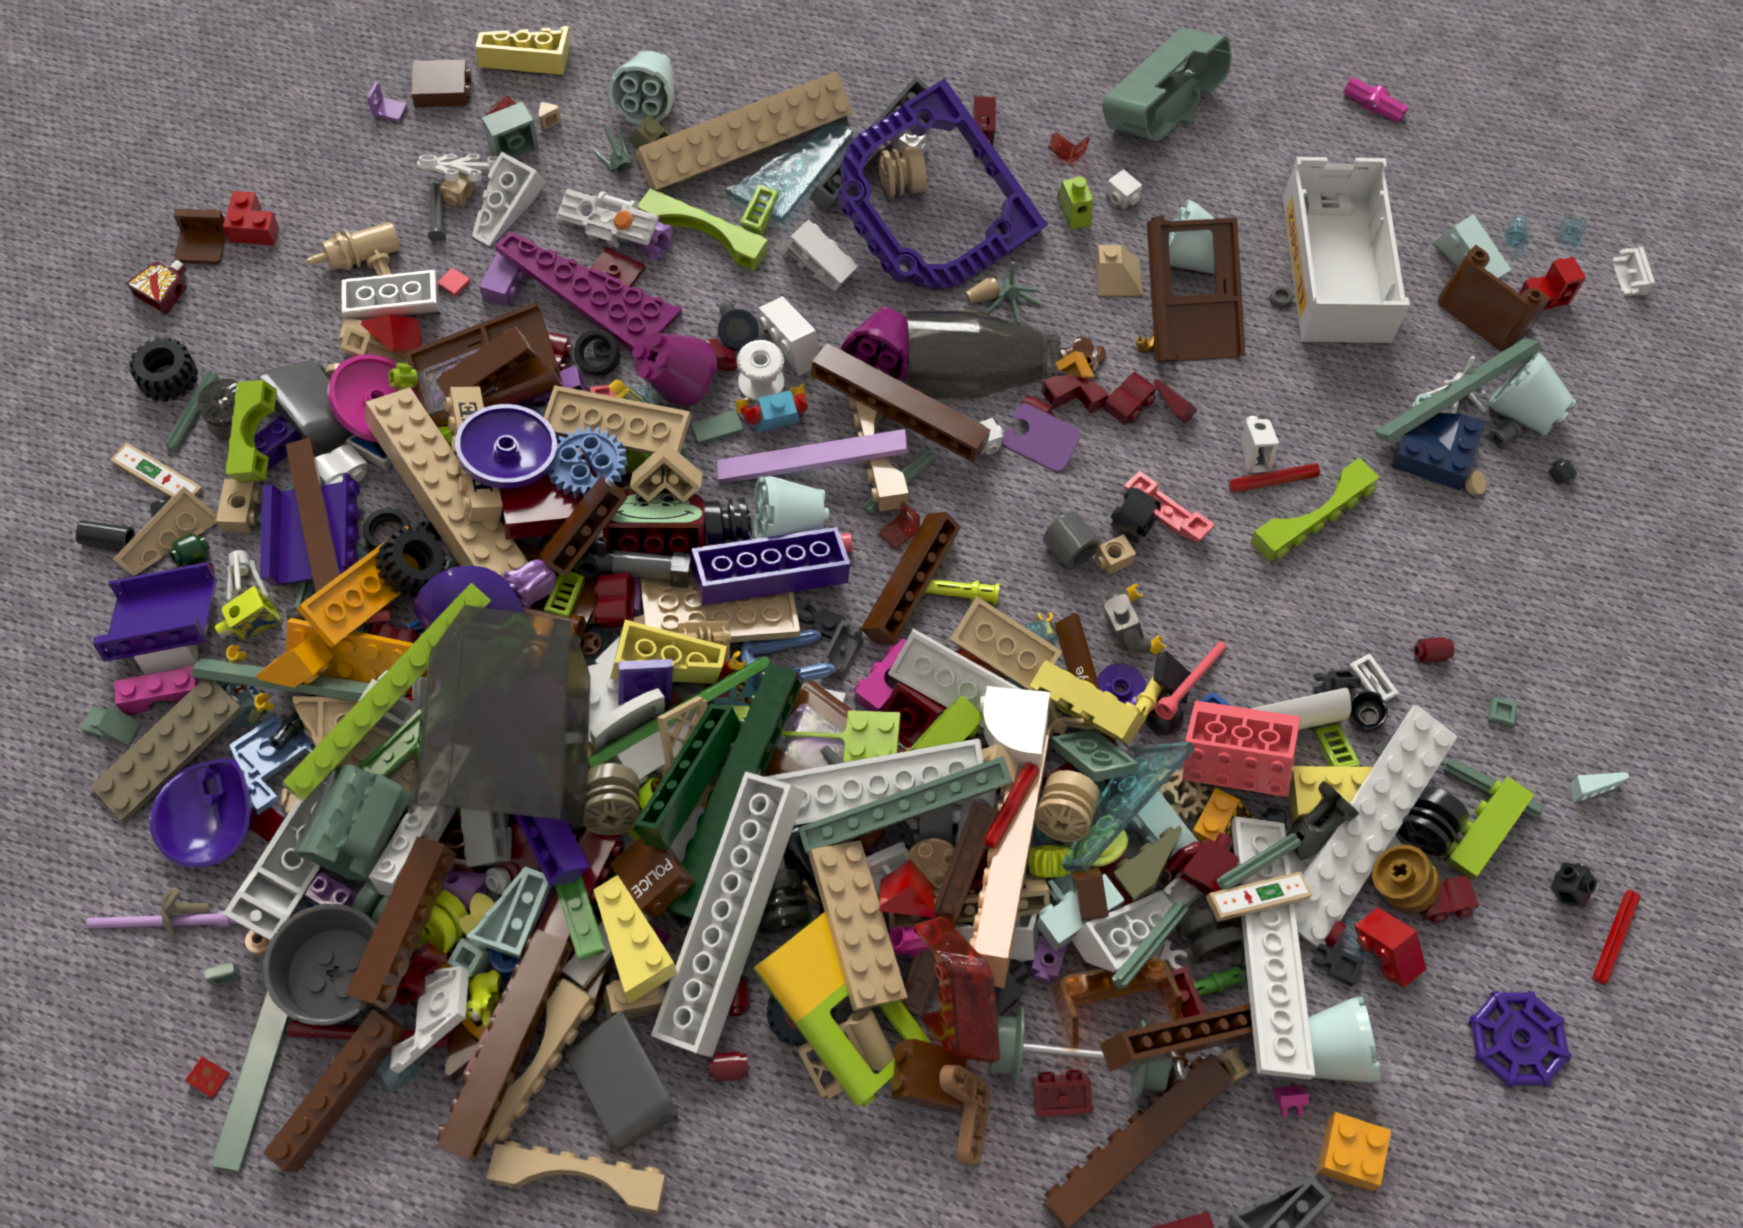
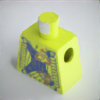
M253 586L222 607L221 610L226 620L215 625V629L222 639L235 632L245 640L281 624L282 621L274 603L258 588Z

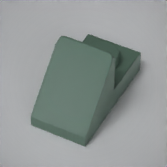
M92 706L80 729L83 732L130 746L142 723L114 707L108 706L107 710Z

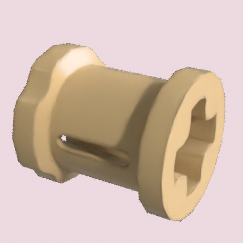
M1234 1047L1216 1058L1218 1063H1222L1227 1073L1234 1079L1231 1084L1252 1072L1251 1068L1246 1067L1238 1054L1240 1051L1238 1047Z

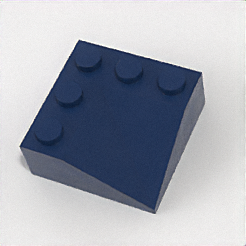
M1438 413L1401 436L1391 467L1460 491L1468 478L1484 421L1464 414Z

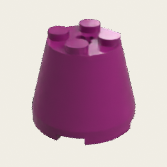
M881 307L880 310L874 312L846 337L841 349L849 355L861 359L866 364L880 369L883 373L903 381L909 370L913 322L890 307Z
M655 332L644 338L640 344H637L632 352L635 370L639 377L666 401L683 407L699 402L710 389L707 387L713 372L717 371V359L713 348L709 343L695 336Z

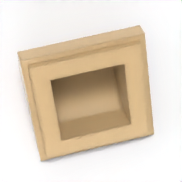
M541 102L538 116L541 129L545 130L561 122V117L557 105Z

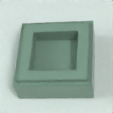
M1492 697L1487 721L1513 728L1518 703Z
M233 962L205 969L206 979L214 986L240 980L239 978H241L240 970Z

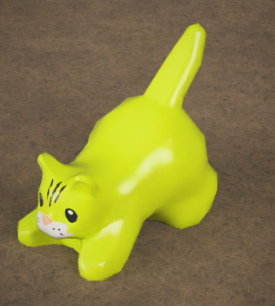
M492 970L479 973L473 978L468 977L470 1001L466 1003L465 1019L472 1021L482 1020L485 1029L502 996V993L499 992L502 977L498 971Z

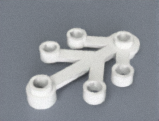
M445 154L439 158L434 155L419 156L417 167L425 173H433L435 171L443 173L447 181L459 180V171L467 174L469 181L477 182L481 181L482 178L481 171L476 169H491L498 156L488 157L487 163H480V156L476 154H469L460 159H457L455 154Z

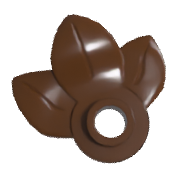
M1078 336L1074 340L1073 348L1060 349L1061 358L1074 351L1083 352L1087 362L1090 363L1089 366L1093 373L1097 371L1098 364L1104 361L1106 356L1103 346L1093 347L1092 342L1083 336Z

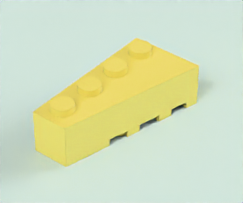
M561 27L560 31H550V28H541L542 32L531 33L528 32V29H523L515 34H510L508 31L480 32L475 46L478 66L481 68L564 75L570 50L569 27Z
M625 620L610 679H618V664L621 661L672 659V682L716 683L723 667L727 646Z
M617 875L595 888L594 893L628 1003L631 1004L677 975L673 960Z

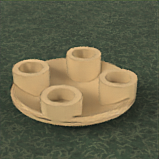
M925 839L911 848L906 862L911 859L934 887L940 889L955 848L950 843L941 839Z

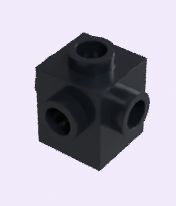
M1563 862L1560 870L1555 874L1554 881L1550 887L1560 902L1585 907L1591 894L1594 893L1598 882L1588 866L1581 863Z

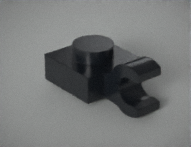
M1353 669L1328 671V674L1316 673L1313 675L1316 681H1323L1322 685L1313 687L1316 694L1327 692L1331 687H1334L1336 690L1346 688L1350 691L1352 688H1360L1361 678Z

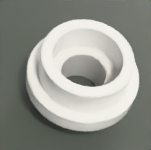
M493 867L486 872V885L495 894H502L511 884V877L508 871L502 867Z

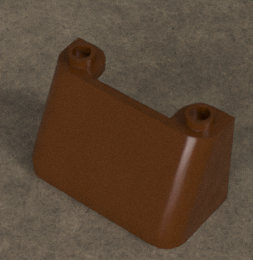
M1475 245L1469 250L1438 297V304L1491 345L1505 351L1518 343L1533 328L1550 297L1534 288L1527 289L1522 294L1516 292L1484 269L1488 265L1490 257L1485 250Z

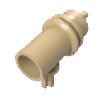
M391 222L353 233L345 229L343 230V236L338 232L331 239L321 242L323 253L307 258L308 265L327 262L331 271L337 269L349 271L353 269L352 265L359 269L361 262L366 261L370 269H375L377 276L391 275L387 265L390 262L388 254L400 251V243Z

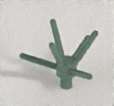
M1011 262L1010 278L1004 280L1003 291L999 293V298L984 314L988 315L1007 297L1011 299L1017 323L1021 324L1016 303L1018 296L1040 307H1043L1044 304L1021 292L1037 293L1039 291L1038 288L1018 286L1014 282L1015 262Z

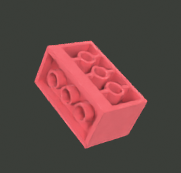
M1195 701L1185 740L1182 780L1288 797L1296 756L1300 716Z

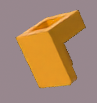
M1074 351L1055 362L1059 371H1065L1067 375L1078 376L1088 380L1095 377L1083 352Z

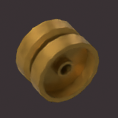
M1396 845L1388 848L1379 855L1373 865L1372 878L1375 887L1394 909L1402 913H1418L1426 910L1435 903L1441 892L1442 881L1439 872L1432 865L1428 857L1419 848L1414 846Z

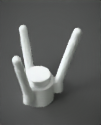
M238 550L231 552L228 555L226 600L231 601L233 579H235V589L239 591L241 589L240 576L247 575L249 570H251L260 591L268 597L266 588L256 569L255 561L249 560V555L246 551Z

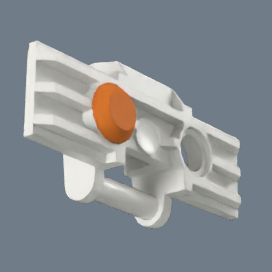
M567 189L556 218L585 227V234L590 240L605 239L610 246L618 248L619 242H617V237L648 246L659 216L638 210L639 204L634 200L630 202L609 196L608 193L603 191L597 197ZM608 204L621 208V211L617 213L605 208ZM592 206V213L589 216H584L585 208Z

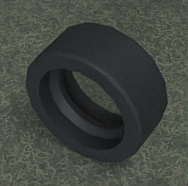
M599 329L588 330L577 339L574 346V358L577 364L588 374L595 376L606 375L612 372L619 364L621 357L620 347L616 340L606 331ZM594 340H603L610 347L611 354L609 359L600 366L590 365L584 358L586 346Z
M382 508L366 518L363 525V536L372 551L382 544V542L376 541L373 536L374 530L379 524L386 521H395L402 528L406 525L408 528L411 527L404 513L393 508Z

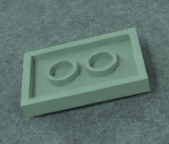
M1095 729L1051 737L1050 747L1093 782H1102L1105 779L1114 777H1125L1128 774L1138 772L1139 763Z

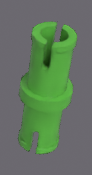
M1235 966L1221 973L1212 972L1207 978L1193 983L1196 989H1200L1197 993L1201 998L1212 993H1223L1226 988L1244 983V975L1233 978V975L1242 973V970Z

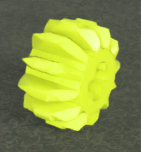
M1048 844L1032 847L1028 857L1029 872L1037 877L1043 876L1045 878L1063 877L1071 874L1073 867L1071 849L1065 846Z

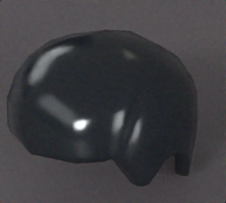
M1365 690L1358 692L1351 699V713L1349 717L1358 729L1370 732L1378 730L1386 722L1388 706L1379 693ZM1363 712L1365 713L1366 721L1361 718Z
M1163 697L1157 698V703H1158ZM1179 703L1177 713L1170 720L1160 718L1155 712V708L1146 717L1147 726L1153 732L1162 735H1170L1175 731H1179L1184 722V713Z

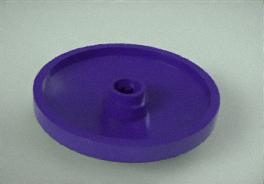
M500 404L482 408L472 413L463 421L456 434L455 452L461 468L474 480L495 488H519L538 481L549 472L557 455V438L550 423L537 412L518 405Z

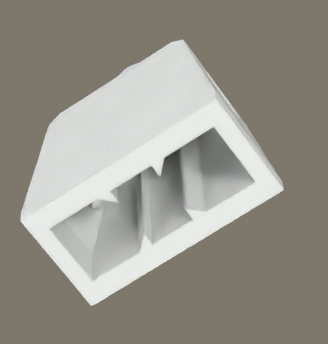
M1249 416L1245 419L1241 438L1247 473L1271 472L1279 445L1278 439L1270 420H1259L1257 416ZM1259 447H1261L1264 465H1255L1258 463L1257 456H1260L1258 452Z

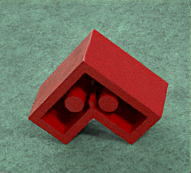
M232 192L223 224L224 231L229 242L275 246L279 231L278 223L273 212L261 211L262 207L256 192Z
M1574 256L1566 259L1559 258L1551 264L1545 276L1527 279L1523 283L1519 294L1531 288L1542 291L1550 297L1544 310L1570 304L1585 281L1586 276Z
M1378 907L1354 925L1358 944L1365 951L1369 950L1379 957L1382 967L1381 972L1389 982H1395L1404 988L1427 970L1418 934L1413 928Z

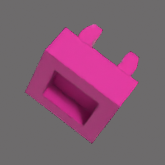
M1301 1085L1273 1087L1274 1100L1280 1105V1112L1285 1118H1288V1109L1291 1106H1295L1298 1116L1303 1115L1304 1109L1302 1105H1309V1095Z

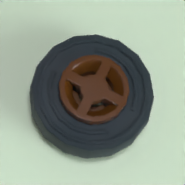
M587 625L579 641L568 639L567 651L572 649L578 652L581 659L576 666L586 669L590 665H595V660L612 644L611 637L599 626Z

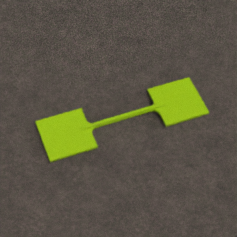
M725 705L734 708L740 722L746 717L749 706ZM848 710L847 726L842 733L783 731L781 736L842 739L845 743L844 762L897 753L900 713Z

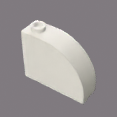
M987 686L986 696H981L979 710L984 715V735L989 747L999 744L1019 762L1018 767L1024 768L1026 763L1031 762L1036 764L1039 770H1041L1049 715L1050 692Z

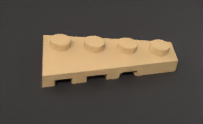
M182 486L113 560L131 575L135 576L167 555L174 540L188 533H194L198 536L212 525L217 524V514L186 487Z

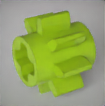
M396 363V368L390 369L388 374L390 387H395L394 390L398 391L409 387H416L418 383L416 370L408 366V363Z

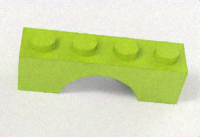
M264 380L237 383L228 460L226 462V475L239 482L266 480L269 457L257 450L254 437L259 423L275 410L277 389Z

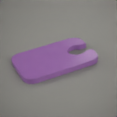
M1019 405L1012 417L1018 420H1026L1029 424V431L1027 434L1020 436L1014 430L1007 427L1002 439L1004 445L1053 470L1060 471L1065 469L1080 440L1079 430L1031 405Z

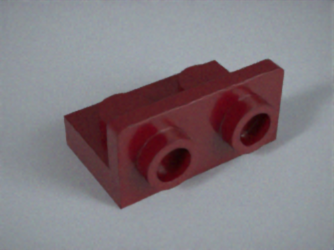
M1067 1070L1063 1075H1055L1054 1072L1045 1071L1039 1072L1036 1077H1031V1083L1034 1088L1036 1117L1092 1113L1091 1080L1086 1073H1082V1070Z

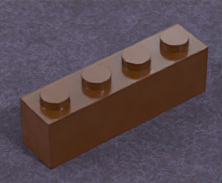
M513 326L504 330L493 341L482 345L481 349L474 354L464 357L452 369L445 370L435 380L445 397H449L450 387H480L482 394L535 358L536 354L525 336Z
M601 475L540 552L544 563L566 577L627 500L622 489Z

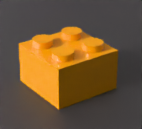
M1335 1112L1327 1120L1317 1173L1370 1191L1375 1190L1381 1186L1391 1130Z

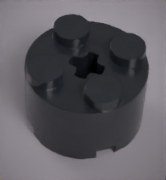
M1131 486L1124 495L1125 502L1121 507L1117 506L1113 511L1111 526L1114 531L1121 535L1124 534L1126 538L1139 544L1140 535L1145 537L1157 519L1154 513L1156 510L1161 511L1163 502L1143 490Z

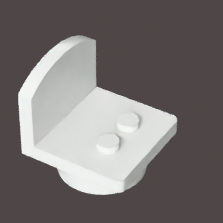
M615 656L559 688L576 718L574 722L596 752L606 747L607 744L637 729L640 724L650 718H656L665 712L664 696L659 689L644 693L623 705H618V679H610Z

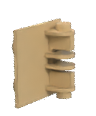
M729 620L678 623V634L727 646L723 664L730 660L731 631H729Z

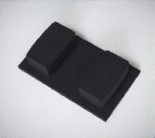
M1164 651L1163 657L1156 658L1153 680L1158 685H1165L1168 688V694L1172 695L1191 672L1168 651ZM1188 693L1181 699L1184 703H1187Z

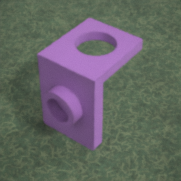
M378 82L374 83L367 96L372 116L400 122L408 107L407 103L383 98ZM375 92H376V100H375V102H374L373 99H374V94H375Z

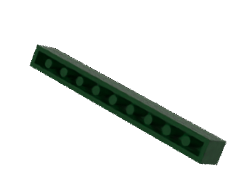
M769 663L767 669L762 672L759 688L750 699L748 713L739 724L738 736L729 747L728 759L718 772V781L715 788L708 795L704 814L699 816L696 824L697 830L686 846V855L682 864L695 882L688 888L686 893L677 897L667 906L666 910L671 914L692 921L744 774L749 772L764 776L804 683L798 671Z

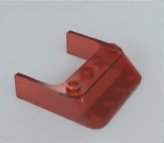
M938 917L915 924L914 932L931 949L937 961L935 972L940 984V988L937 989V995L942 1006L940 1010L923 1015V1022L942 1043L945 1052L950 1053L953 1057L988 1063L998 1062L1000 1060L995 983L989 964L945 917Z

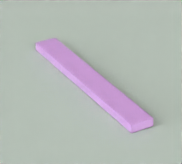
M902 429L717 460L718 481L720 484L907 454L906 431Z

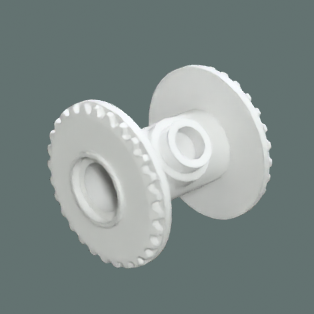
M755 340L742 347L737 356V365L741 372L738 384L742 394L752 401H757L760 397L781 393L784 388V376L781 372L784 365V356L780 348L766 340Z

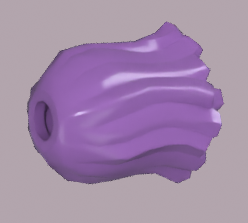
M658 221L648 246L636 242L633 243L644 250L651 260L659 259L665 252V249L670 250L673 241L672 226L664 225Z
M537 559L528 562L517 570H505L503 573V578L513 588L524 608H530L534 602L549 595L556 585L554 570L547 566L544 561Z

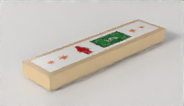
M127 442L110 459L114 465L170 498L182 486L186 487L196 497L203 491L202 487Z
M1300 871L1208 894L1206 899L1217 922L1308 900L1312 893Z

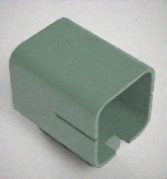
M353 765L335 767L293 853L347 879L371 881L369 875L390 842L412 795L403 790L402 785L378 773L371 774Z

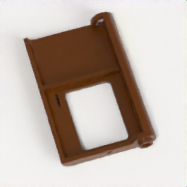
M1165 216L1151 217V221L1147 222L1155 362L1246 356L1237 217L1182 221L1165 220ZM1210 230L1213 234L1216 292L1214 294L1173 295L1169 233Z

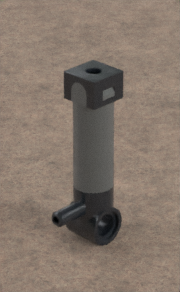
M598 537L596 544L592 543L575 564L574 569L577 574L583 577L628 572L632 577L670 581V586L687 588L691 553L673 551V556L610 550L606 549V538Z

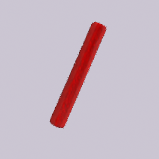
M1317 463L1234 478L1229 481V488L1232 493L1314 478L1319 476L1320 468Z
M1028 762L1022 769L984 838V844L987 847L995 849L999 846L1038 775L1039 767L1036 764Z
M1628 890L1624 893L1593 973L1592 979L1599 984L1605 985L1609 982L1640 901V894L1633 890Z

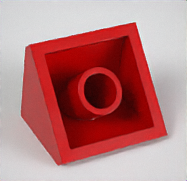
M389 314L364 320L360 324L392 352L405 353L422 346L419 319Z
M911 859L880 880L879 911L934 918V885Z

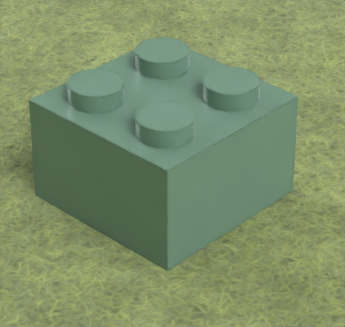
M523 102L482 117L487 144L494 156H499L503 152L516 158L539 148L534 120Z

